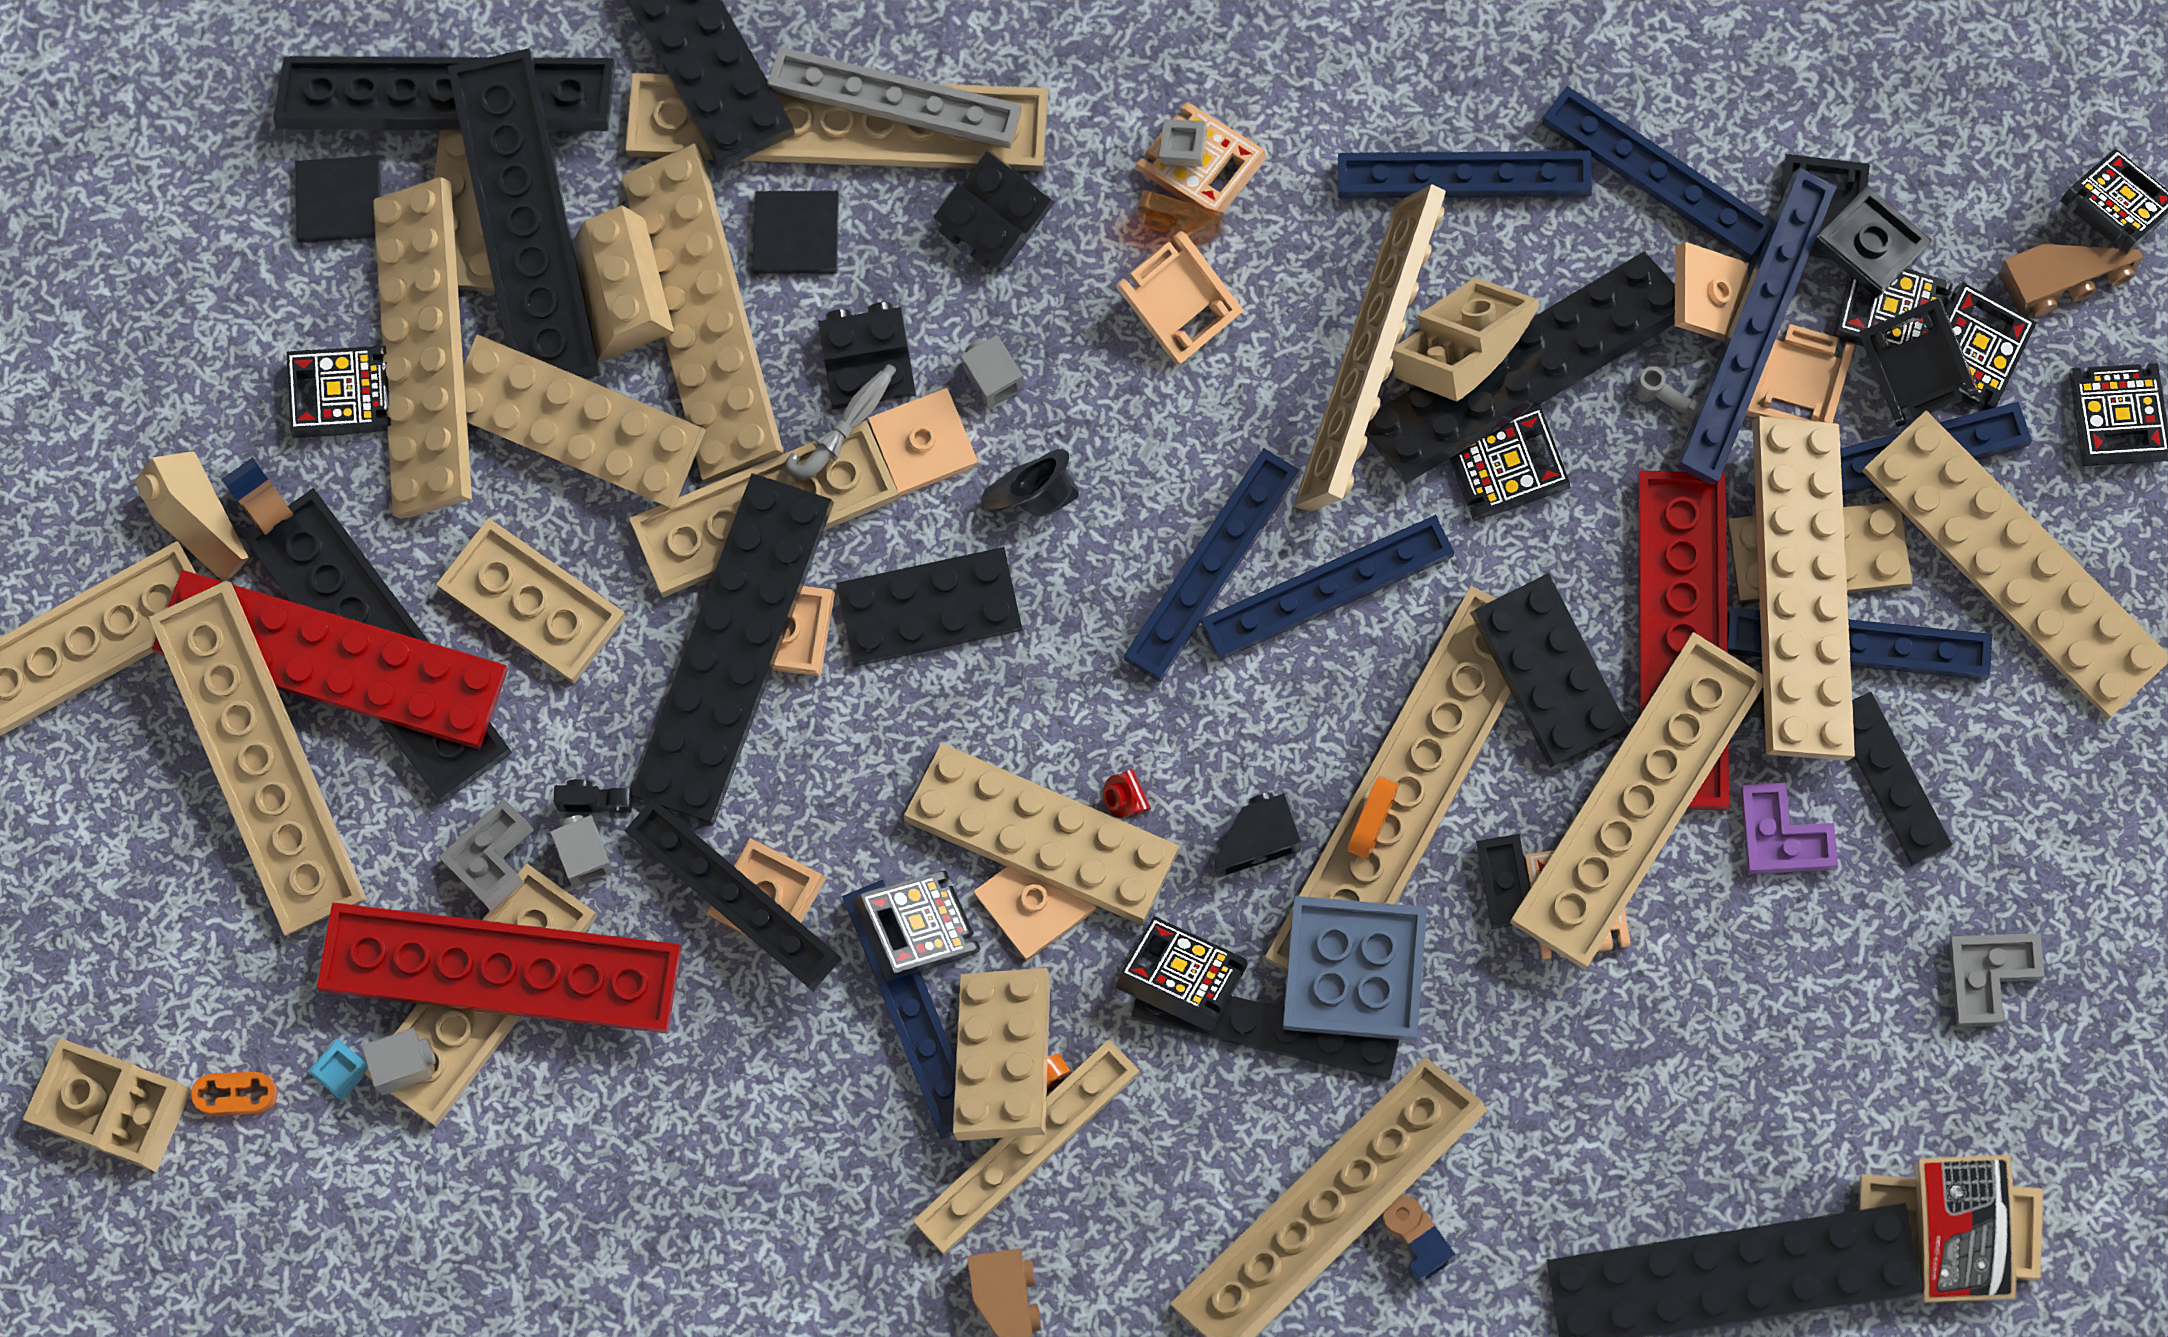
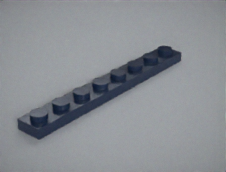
M1802 168L1794 171L1675 464V467L1710 485H1714L1720 480L1808 260L1813 242L1817 237L1836 186Z

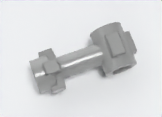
M1657 366L1641 369L1634 380L1637 385V397L1645 402L1658 398L1683 414L1680 423L1689 428L1698 410L1702 396L1698 394L1691 400L1665 383V371Z

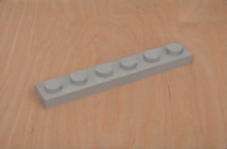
M780 46L768 80V86L777 93L1011 149L1022 112L1021 104Z

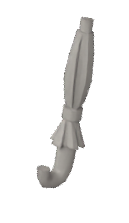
M888 364L883 371L877 373L852 397L841 420L835 424L833 430L815 439L813 444L816 449L805 463L798 466L800 458L791 452L786 460V472L793 479L806 481L815 476L830 458L833 461H837L843 440L849 436L852 428L858 426L873 412L896 369Z

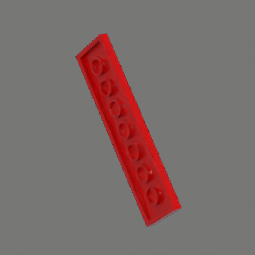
M1640 470L1638 473L1639 717L1693 632L1728 653L1726 473H1722L1719 482L1714 485H1710L1687 472ZM1729 742L1687 810L1727 811L1729 808Z
M181 570L167 608L223 582ZM233 585L277 690L480 749L508 672L505 664ZM156 637L152 650L155 654L165 656Z
M332 902L317 989L325 993L668 1034L682 947L676 943Z

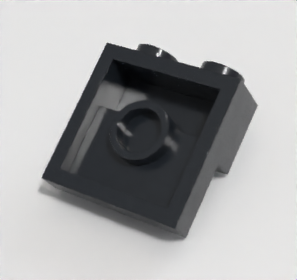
M986 150L964 183L956 184L933 218L942 224L938 232L957 245L963 240L974 248L970 256L982 266L990 270L995 264L997 267L1006 269L1056 201L995 154Z
M879 302L870 305L867 308V313L851 315L850 310L837 309L828 312L825 320L818 321L832 409L847 407L852 397L877 373L883 371L888 364L892 365L896 372L891 377V381L880 401L916 396L901 307L893 308V305L889 302Z

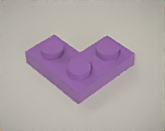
M1786 783L1742 785L1740 791L1748 874L1837 869L1838 858L1834 823L1790 825Z

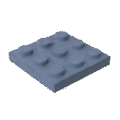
M1294 896L1283 1030L1417 1041L1427 907Z

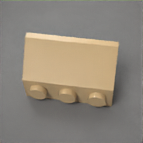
M621 205L585 220L573 239V245L598 362L612 359L674 333L645 218Z

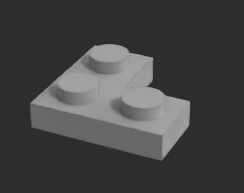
M503 799L444 851L439 858L490 911H493L524 883L520 876L502 858L534 829Z
M2041 933L1951 936L1949 939L1956 1027L2001 1026L2004 1018L2000 982L2039 981L2045 977Z

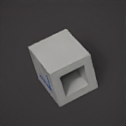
M998 334L988 340L987 338H981L974 341L965 349V353L961 355L962 367L988 409L1025 389L1023 374Z
M583 815L571 816L558 824L559 828L550 831L573 888L614 872L597 825L591 815L583 818Z
M413 1028L362 1045L373 1085L382 1096L433 1078L429 1065L436 1063L429 1039H421Z

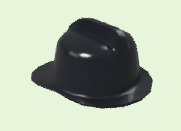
M1056 449L1039 459L1013 468L984 490L981 497L982 506L987 510L999 511L1018 505L1036 517H1044L1068 505L1079 496V489L1067 469L1070 459L1069 452L1064 449Z

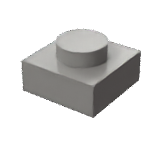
M1164 119L1159 152L1160 164L1202 167L1208 130L1206 122Z

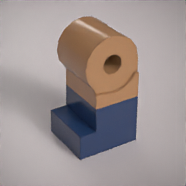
M253 457L221 479L243 511L265 535L277 523L294 515Z
M1401 1195L1383 1212L1382 1218L1385 1231L1391 1237L1400 1239L1415 1260L1408 1265V1273L1418 1286L1455 1261V1252L1413 1197Z

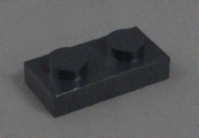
M1520 834L1476 841L1491 929L1514 926L1510 921L1530 891Z

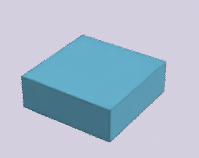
M337 1038L307 1072L342 1101L365 1076L364 1073L368 1069V1065Z

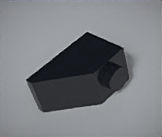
M1272 792L1263 793L1249 799V805L1242 807L1215 859L1217 878L1301 852V840L1285 794L1274 796Z

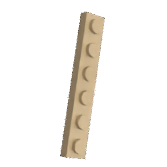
M1108 1039L1046 1097L1045 1135L1001 1138L913 1220V1223L945 1256L1140 1074V1070Z

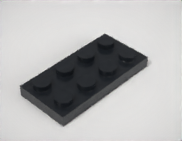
M1004 547L836 583L854 667L1023 631Z
M1549 573L1470 612L1550 768L1629 728Z

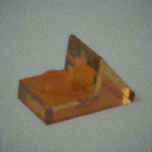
M1147 190L1142 192L1138 204L1139 219L1145 220L1144 224L1156 231L1166 232L1169 228L1174 229L1170 243L1177 252L1181 249L1174 241L1173 236L1179 231H1183L1195 247L1222 235L1224 229L1223 212Z

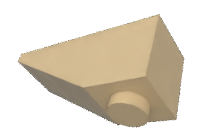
M195 451L152 457L134 480L138 493L144 500L151 516L221 581L224 582L232 578L247 561L248 556Z

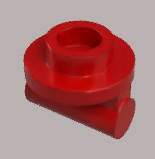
M1133 769L1121 774L1112 775L1106 780L1103 790V801L1114 816L1118 818L1131 815L1137 816L1151 810Z

